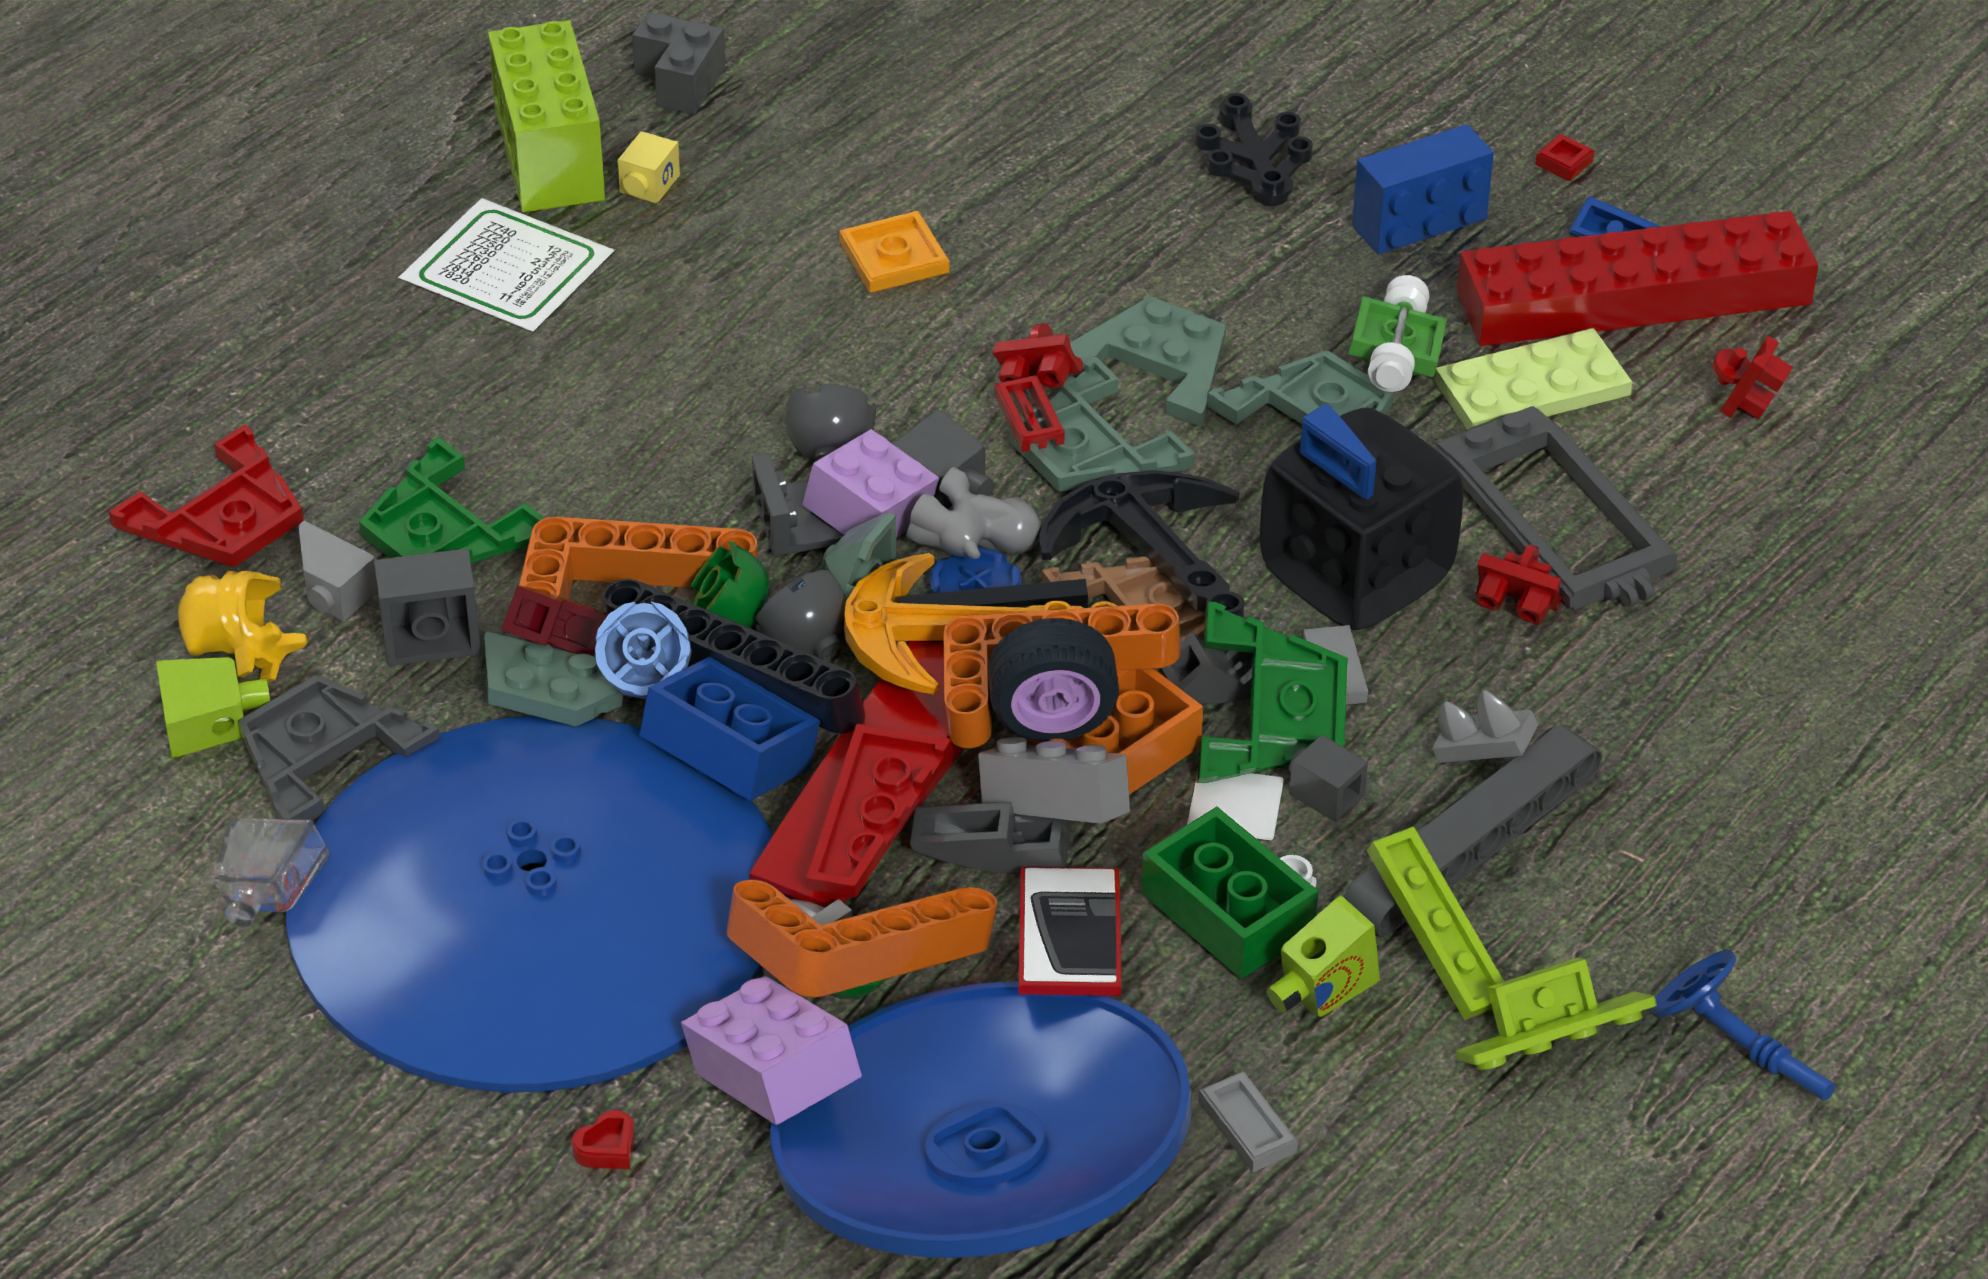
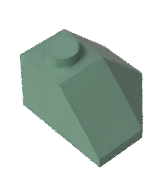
M886 512L849 529L836 545H831L825 552L822 569L833 574L841 585L847 599L858 581L880 566L896 560V515Z

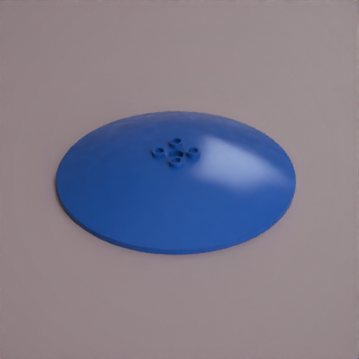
M533 715L471 724L441 733L439 739L406 757L396 753L359 777L322 813L307 835L293 866L295 870L292 871L289 879V886H292V888L288 889L291 893L287 894L286 902L289 897H293V899L286 906V928L293 963L304 988L313 1002L335 1028L357 1046L378 1059L408 1073L443 1084L497 1092H542L575 1088L607 1081L640 1070L687 1046L681 1025L682 1021L697 1014L702 1006L720 1001L740 990L741 986L747 981L758 978L763 967L729 939L726 929L733 887L740 881L751 880L749 873L771 840V830L753 801L737 796L726 786L709 776L698 773L692 766L675 756L661 751L658 746L639 736L641 728L598 718L575 727ZM529 863L544 865V867L535 868L531 871L521 869Z

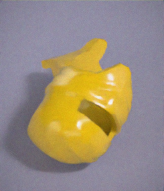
M227 571L221 579H218L215 575L198 576L186 586L185 593L178 605L179 627L188 653L193 657L209 652L234 654L237 674L242 678L251 674L255 665L262 669L260 679L267 678V683L275 681L281 661L287 654L304 648L308 643V639L305 634L301 633L285 634L278 625L271 621L264 625L265 599L280 591L282 586L280 578L267 576L259 572Z

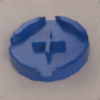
M978 547L981 554L978 559L952 555L951 558L946 559L944 562L943 557L937 561L930 573V594L1022 585L1021 574L1015 563L1013 567L1012 564L1007 562V556L999 551Z

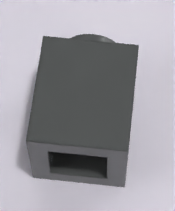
M1321 735L1307 748H1300L1293 756L1289 765V771L1291 772L1290 795L1336 822L1365 796L1368 762Z

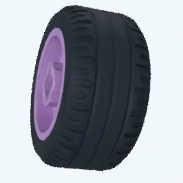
M1049 618L1029 622L1005 635L995 646L990 657L988 676L993 710L1004 726L1025 738L1046 742L1050 741V739L1070 740L1091 732L1106 721L1117 703L1119 684L1112 647L1098 630L1082 622L1063 618Z

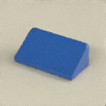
M1588 196L1568 232L1573 236L1583 237L1608 232H1623L1662 226Z

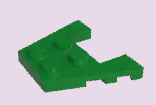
M436 437L427 445L428 453L422 460H414L407 467L406 477L396 488L390 486L359 520L360 535L389 558L469 549L470 562L472 564L529 546L532 529L537 522L545 518L529 505L523 503L493 523L485 524L437 487L465 470V463L462 454L441 438Z
M1209 601L1205 608L1204 648L1253 654L1249 741L1201 737L1198 751L1197 783H1209L1288 766L1300 748H1307L1321 735L1344 747L1348 658L1295 635L1285 636L1264 627V622L1250 616L1245 619L1226 611V606Z

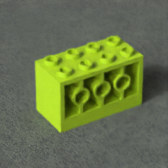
M549 21L539 25L518 28L507 27L502 30L488 32L495 113L522 213L605 201L600 120L571 21Z

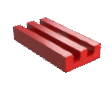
M1037 375L995 384L994 396L1022 453L1030 451V444L1034 443L1037 444L1039 449L1047 448L1048 440H1053L1055 445L1065 443L1064 429ZM1023 389H1029L1047 428H1041ZM1009 392H1012L1013 397L1030 430L1029 432L1027 431Z

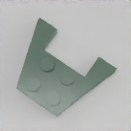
M1149 296L1070 342L1073 353L1081 358L1084 364L1094 357H1097L1101 362L1106 357H1110L1179 383L1178 387L1166 400V414L1201 427L1206 417L1208 392L1212 390L1214 376L1217 373L1226 337V324ZM1081 373L1068 374L1067 376H1069V377H1070V376H1073V377L1076 378V377L1079 376Z
M1326 350L1278 367V374L1264 379L1253 375L1242 379L1240 387L1226 392H1224L1222 387L1213 389L1208 392L1207 406L1237 425L1269 403L1291 419L1302 424L1304 416L1324 404L1332 407L1339 416L1365 407L1387 414L1393 405L1394 392H1387L1377 388L1367 374Z
M1097 357L1091 358L1084 364V371L1076 378L1073 376L1068 377L1065 380L1064 386L1061 387V391L1049 400L1064 429V444L1055 445L1053 440H1048L1047 448L1039 449L1037 444L1034 443L1030 444V451L1022 453L1009 427V442L1058 492L1077 489L1090 481L1118 473L1153 470L1176 472L1194 467L1195 453L1172 431L1136 447H1131L1089 405L1118 392V377ZM1035 405L1033 407L1034 414L1041 428H1047L1037 406ZM1022 416L1021 419L1027 431L1029 432L1030 430L1026 424L1024 417Z

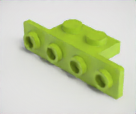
M1571 959L1488 986L1487 989L1499 1036L1457 1049V1059L1461 1062L1476 1065L1478 1070L1495 1068L1507 1062V1055L1522 1051L1524 1055L1541 1053L1552 1048V1040L1567 1036L1569 1040L1582 1039L1598 1032L1596 1026L1612 1021L1613 1025H1622L1640 1020L1642 1018L1641 1011L1657 1006L1655 996L1631 992L1597 1003L1586 959Z

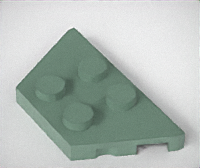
M488 631L484 634L488 704L575 727L594 719L597 714L610 712L622 706L624 694L609 685L599 670L595 657L588 654H575L552 648L548 644L544 646L539 643H531Z

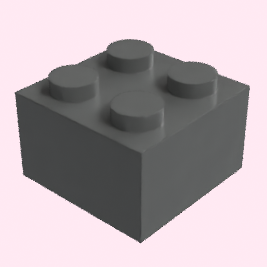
M469 549L374 560L388 666L481 655Z

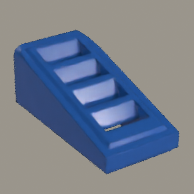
M1324 404L1304 416L1302 419L1300 453L1364 499L1371 498L1374 493L1376 459L1329 405Z

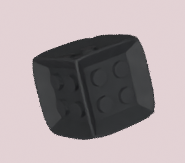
M1367 407L1352 410L1340 417L1376 459L1374 493L1371 498L1364 499L1300 453V439L1279 454L1270 465L1263 485L1261 502L1260 547L1266 565L1282 583L1316 610L1341 626L1350 625L1352 630L1364 629L1383 621L1426 594L1442 581L1455 561L1463 511V485L1461 477L1454 466L1440 452L1405 426L1386 414Z

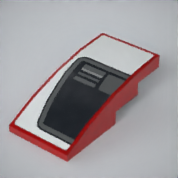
M1020 866L1019 994L1121 996L1119 868Z

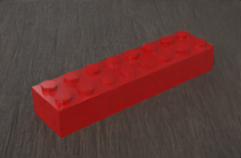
M1772 212L1769 214L1731 217L1728 219L1690 222L1680 225L1649 227L1639 230L1608 232L1599 235L1568 237L1558 240L1527 242L1518 245L1461 251L1456 292L1477 342L1481 347L1559 337L1591 328L1599 332L1812 305L1819 264L1792 212Z

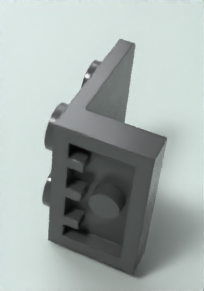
M770 453L752 456L753 497L773 556L830 547L833 544L836 545L844 535L802 505L809 480L786 484L783 470L775 471Z

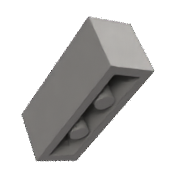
M1022 737L1000 739L997 741V747L978 754L982 804L1011 802L1014 814L1099 824L1130 812L1126 754L1106 753V747L1102 745H1087L1077 749H1067L1066 743L1062 741H1047L1037 745H1027L1026 739Z

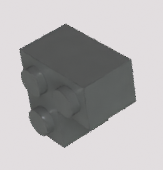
M648 12L632 35L635 75L655 79L657 107L695 115L726 68L724 28L706 25L702 22L674 18L665 14Z

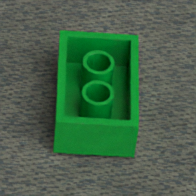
M1218 806L1143 852L1141 893L1241 979L1281 954L1284 944L1317 915L1319 891Z

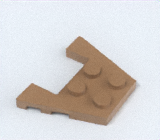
M1146 556L1127 558L1126 565L1102 568L1098 562L1081 564V571L1059 573V567L1042 570L1041 583L1086 579L1088 599L1105 594L1117 606L1166 604L1177 611L1179 616L1180 642L1182 643L1192 633L1204 639L1205 613L1189 606L1188 601L1174 588V582ZM1154 668L1161 675L1164 674L1162 668Z

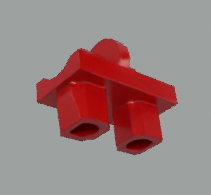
M1045 323L1035 324L1031 329L1030 338L996 342L992 352L1001 366L999 373L1001 382L1037 375L1043 386L1048 388L1063 387L1067 375L1081 373L1084 364L1082 359L1073 353L1067 334L1053 335L1051 328Z
M1767 336L1751 362L1748 360L1747 352L1743 348H1736L1735 350L1724 349L1716 355L1713 361V369L1718 376V382L1722 385L1736 384L1720 412L1731 418L1739 407L1757 419L1761 418L1775 394L1755 381L1758 380L1778 392L1793 368L1773 355L1779 344L1778 341Z
M1531 544L1525 548L1522 556L1508 551L1504 560L1482 553L1477 564L1479 576L1476 591L1477 604L1495 611L1500 610L1506 595L1518 598L1520 601L1516 607L1517 616L1523 621L1539 625L1549 609L1554 611L1559 609L1562 602V596L1559 595L1561 578L1550 575L1552 566L1538 561L1539 547Z

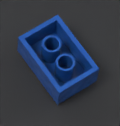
M1466 124L1357 159L1352 226L1376 254L1379 255L1487 219L1494 152Z
M708 657L648 687L639 736L658 746L661 751L671 754L692 766L698 773L709 776L731 789L737 796L752 801L810 769L820 720L715 659Z

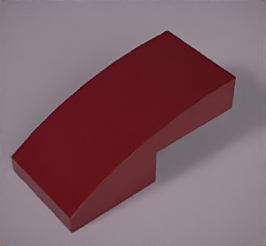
M517 585L501 630L544 646L550 644L575 654H588L594 657L598 628L609 613L553 594Z

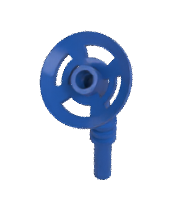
M1732 950L1716 952L1692 965L1672 980L1655 997L1657 1006L1649 1008L1654 1017L1671 1016L1692 1008L1697 1015L1703 1013L1707 1019L1747 1050L1753 1062L1759 1063L1762 1068L1768 1069L1770 1073L1774 1075L1783 1074L1823 1101L1828 1100L1834 1093L1835 1083L1792 1057L1791 1049L1782 1046V1043L1773 1040L1771 1036L1767 1034L1760 1036L1719 1002L1721 995L1717 989L1728 977L1736 962V955ZM1680 994H1682L1679 1000H1675Z

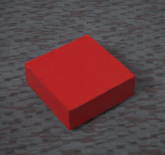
M1559 134L1537 153L1535 165L1570 182L1593 162L1595 150Z

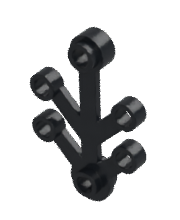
M1241 93L1228 94L1220 103L1219 122L1227 129L1236 130L1242 144L1221 137V130L1216 125H1200L1196 129V146L1202 150L1211 151L1208 154L1207 170L1215 176H1226L1250 185L1252 192L1255 194V199L1263 205H1281L1287 201L1288 196L1292 193L1293 180L1291 176L1302 163L1311 160L1313 143L1306 137H1296L1300 132L1301 119L1298 114L1289 111L1281 112L1276 116L1275 130L1262 143L1252 123L1253 106L1248 97ZM1288 141L1287 157L1274 168L1271 159ZM1233 158L1253 165L1255 170L1234 164Z

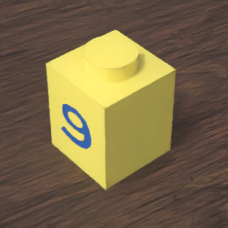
M640 131L618 159L620 193L658 203L680 176L678 142Z

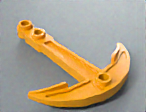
M930 553L905 557L882 565L858 581L846 601L844 631L846 642L858 662L880 678L903 688L935 695L939 691V683L918 663L905 641H944L945 626L951 620L962 616L1080 609L1083 607L1070 606L1063 601H1050L1045 605H1032L1027 608L899 603V597L906 596L913 584L934 564V556ZM1101 601L1093 604L1091 608L1111 607L1117 605L1111 602Z

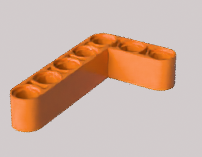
M547 517L537 522L532 529L519 585L568 600L573 580L614 583L622 579H633L647 585L693 588L691 585L704 562L717 548L722 546L729 550L728 542L733 541L758 558L757 539L752 533L742 529Z
M1142 604L971 615L951 620L944 629V700L949 738L955 745L961 748H975L985 744L991 737L992 716L988 665L995 646L1005 635L1017 627L1036 620L1049 618L1079 621L1095 628L1108 640L1115 655L1117 671L1163 668L1176 663L1181 654L1180 626L1177 611L1166 604Z
M743 880L736 883L733 887L726 933L731 941L791 991L805 997H822L987 950L997 909V899L986 890L966 887L820 925L772 885L759 880Z

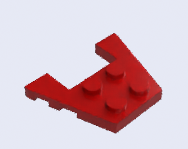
M245 424L214 444L216 458L236 472L181 508L171 513L140 491L109 511L111 525L116 529L231 567L237 566L302 523L304 519L302 507L280 473L276 474L269 463L267 453L263 447L259 448L254 440L252 430Z

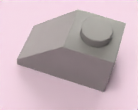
M304 520L298 526L308 603L319 612H326L344 622L378 592L374 564L376 556Z

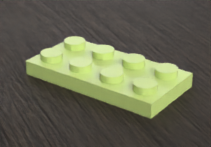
M1594 328L1437 367L1434 375V382L1467 430L1531 406L1538 408L1548 417L1630 396L1633 384Z

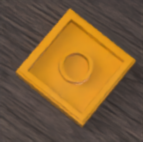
M919 211L839 230V242L869 293L950 273V261Z

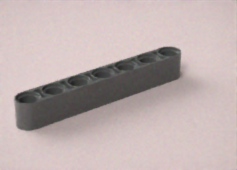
M1558 725L1528 747L1523 756H1516L1420 829L1417 833L1450 888L1586 784L1598 770L1602 760V752L1564 725ZM1375 865L1358 876L1343 896L1375 925V933L1381 937L1389 936L1407 922Z

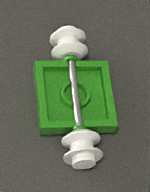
M1402 275L1394 278L1387 286L1384 301L1363 296L1359 307L1348 354L1357 356L1361 360L1370 363L1368 367L1369 379L1377 388L1383 391L1396 392L1404 389L1410 383L1412 375L1434 377L1447 319L1425 313L1429 300V290L1426 284L1415 276Z

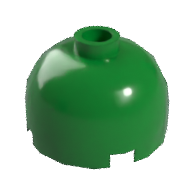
M731 541L728 542L729 550L722 546L717 548L704 562L695 576L691 587L698 590L694 603L691 604L750 628L753 624L759 625L756 621V616L769 601V574L758 558Z

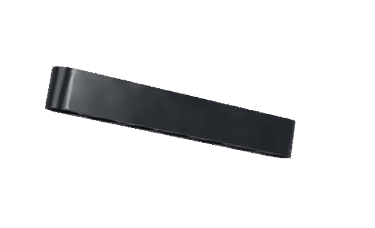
M622 579L616 581L603 592L602 598L609 614L622 605L632 602L636 604L660 603L676 613L689 635L691 657L688 667L711 657L819 719V727L833 733L851 732L855 730L856 724H862L865 720V710L856 678L847 669L637 580Z

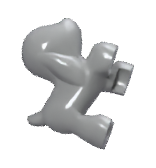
M952 467L942 479L939 489L949 497V501L953 505L952 510L946 509L932 495L924 493L917 500L912 510L906 534L908 540L914 543L937 547L948 554L958 557L968 556L972 559H978L981 556L978 547L1015 554L1032 550L1040 537L1041 521L1034 508L1019 497H1009L1001 500L984 494L975 495L969 491L970 481L967 474Z

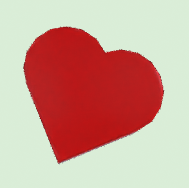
M619 1110L607 1111L596 1119L594 1125H586L579 1128L573 1134L571 1139L573 1158L578 1164L589 1168L630 1170L635 1135L633 1120L627 1113Z

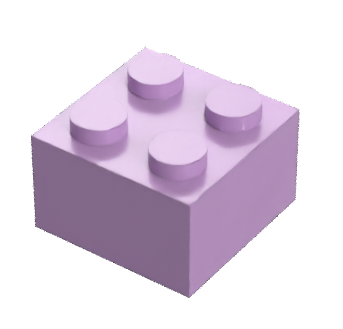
M870 429L813 463L802 505L843 535L849 529L886 512L895 514L897 538L907 532L911 513L917 500L924 493L934 497L939 477L887 441L886 438Z

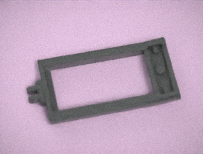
M1534 406L1507 414L1500 419L1479 427L1470 428L1463 433L1436 442V447H1433L1454 466L1461 477L1463 488L1521 554H1523L1529 544L1539 547L1538 561L1551 565L1550 575L1561 578L1559 595L1562 596L1564 603L1569 608H1572L1573 611L1604 598L1608 600L1618 598L1628 607L1638 603L1639 598L1641 600L1649 599L1654 595L1651 580L1672 572L1673 567L1677 566V554L1565 431ZM1545 447L1639 551L1575 576L1484 474L1483 470Z

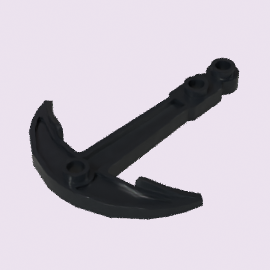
M1153 470L1118 473L1085 483L1062 497L1043 521L1040 530V553L1042 560H1052L1062 550L1079 543L1081 540V529L1100 521H1108L1174 582V588L1188 601L1189 606L1205 613V608L1209 601L1217 602L1226 606V611L1244 618V599L1239 594L1230 592V585L1206 561L1199 560L1151 508V506L1173 502V509L1176 512H1184L1207 506L1236 504L1239 500L1240 492L1226 485L1191 474Z

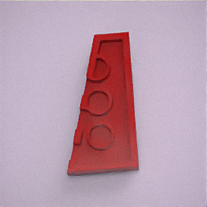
M856 724L806 877L808 890L853 898L858 896L951 754V739Z

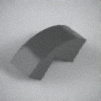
M1195 633L1190 634L1181 643V654L1176 663L1162 668L1169 681L1198 703H1229L1251 697L1253 654L1239 651H1228L1225 654L1219 649L1204 648V639Z

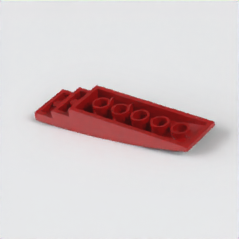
M909 641L907 646L918 663L939 683V691L935 695L917 692L897 686L881 678L863 702L865 720L862 725L949 738L944 700V641ZM854 730L848 733H841L750 871L749 878L751 880L766 882L781 893L820 905L824 908L838 899L845 904L850 898L808 890L806 877ZM952 742L951 754L916 807L922 805L965 748H961ZM915 809L913 810V812L911 813V815L909 816V818L907 819V821L905 822V824L903 825V827L901 828V830L899 831V833L902 831V829L905 827V825L909 822V820H910V819L912 818V816L915 814Z

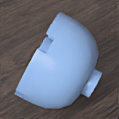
M632 602L624 604L608 614L597 631L595 647L597 666L609 685L626 696L646 699L648 687L688 668L691 646L687 629L676 613L660 603L636 604Z

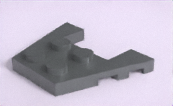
M318 675L310 677L238 720L240 735L283 829L288 834L324 812L323 800L301 780L311 776L316 771L346 753L351 752L354 748L373 737L380 739L395 754L398 753L404 757L440 738L439 728L436 725L424 721L422 725L406 719L405 712L392 706L385 710L367 703L365 695Z

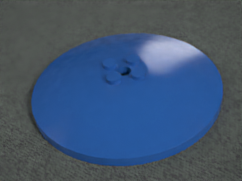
M995 982L953 987L923 994L878 1010L848 1026L862 1077L778 1125L771 1122L770 1128L773 1158L781 1184L796 1206L820 1226L851 1242L901 1255L934 1258L976 1257L1022 1250L1069 1236L1115 1214L1137 1199L1159 1179L1180 1151L1188 1133L1191 1120L1192 1098L1187 1067L1179 1049L1161 1027L1140 1011L1107 996L1019 994V982Z

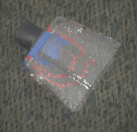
M231 819L212 872L213 882L227 904L224 911L225 917L231 923L241 927H248L252 924L258 911L286 912L294 907L331 854L312 820Z

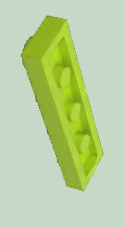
M1410 827L1372 842L1367 849V853L1464 1021L1492 1010L1487 987L1504 982L1415 827Z

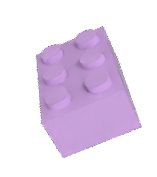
M767 976L747 981L741 986L740 990L720 1001L702 1006L697 1014L681 1022L696 1074L775 1125L784 1122L862 1077L848 1025Z

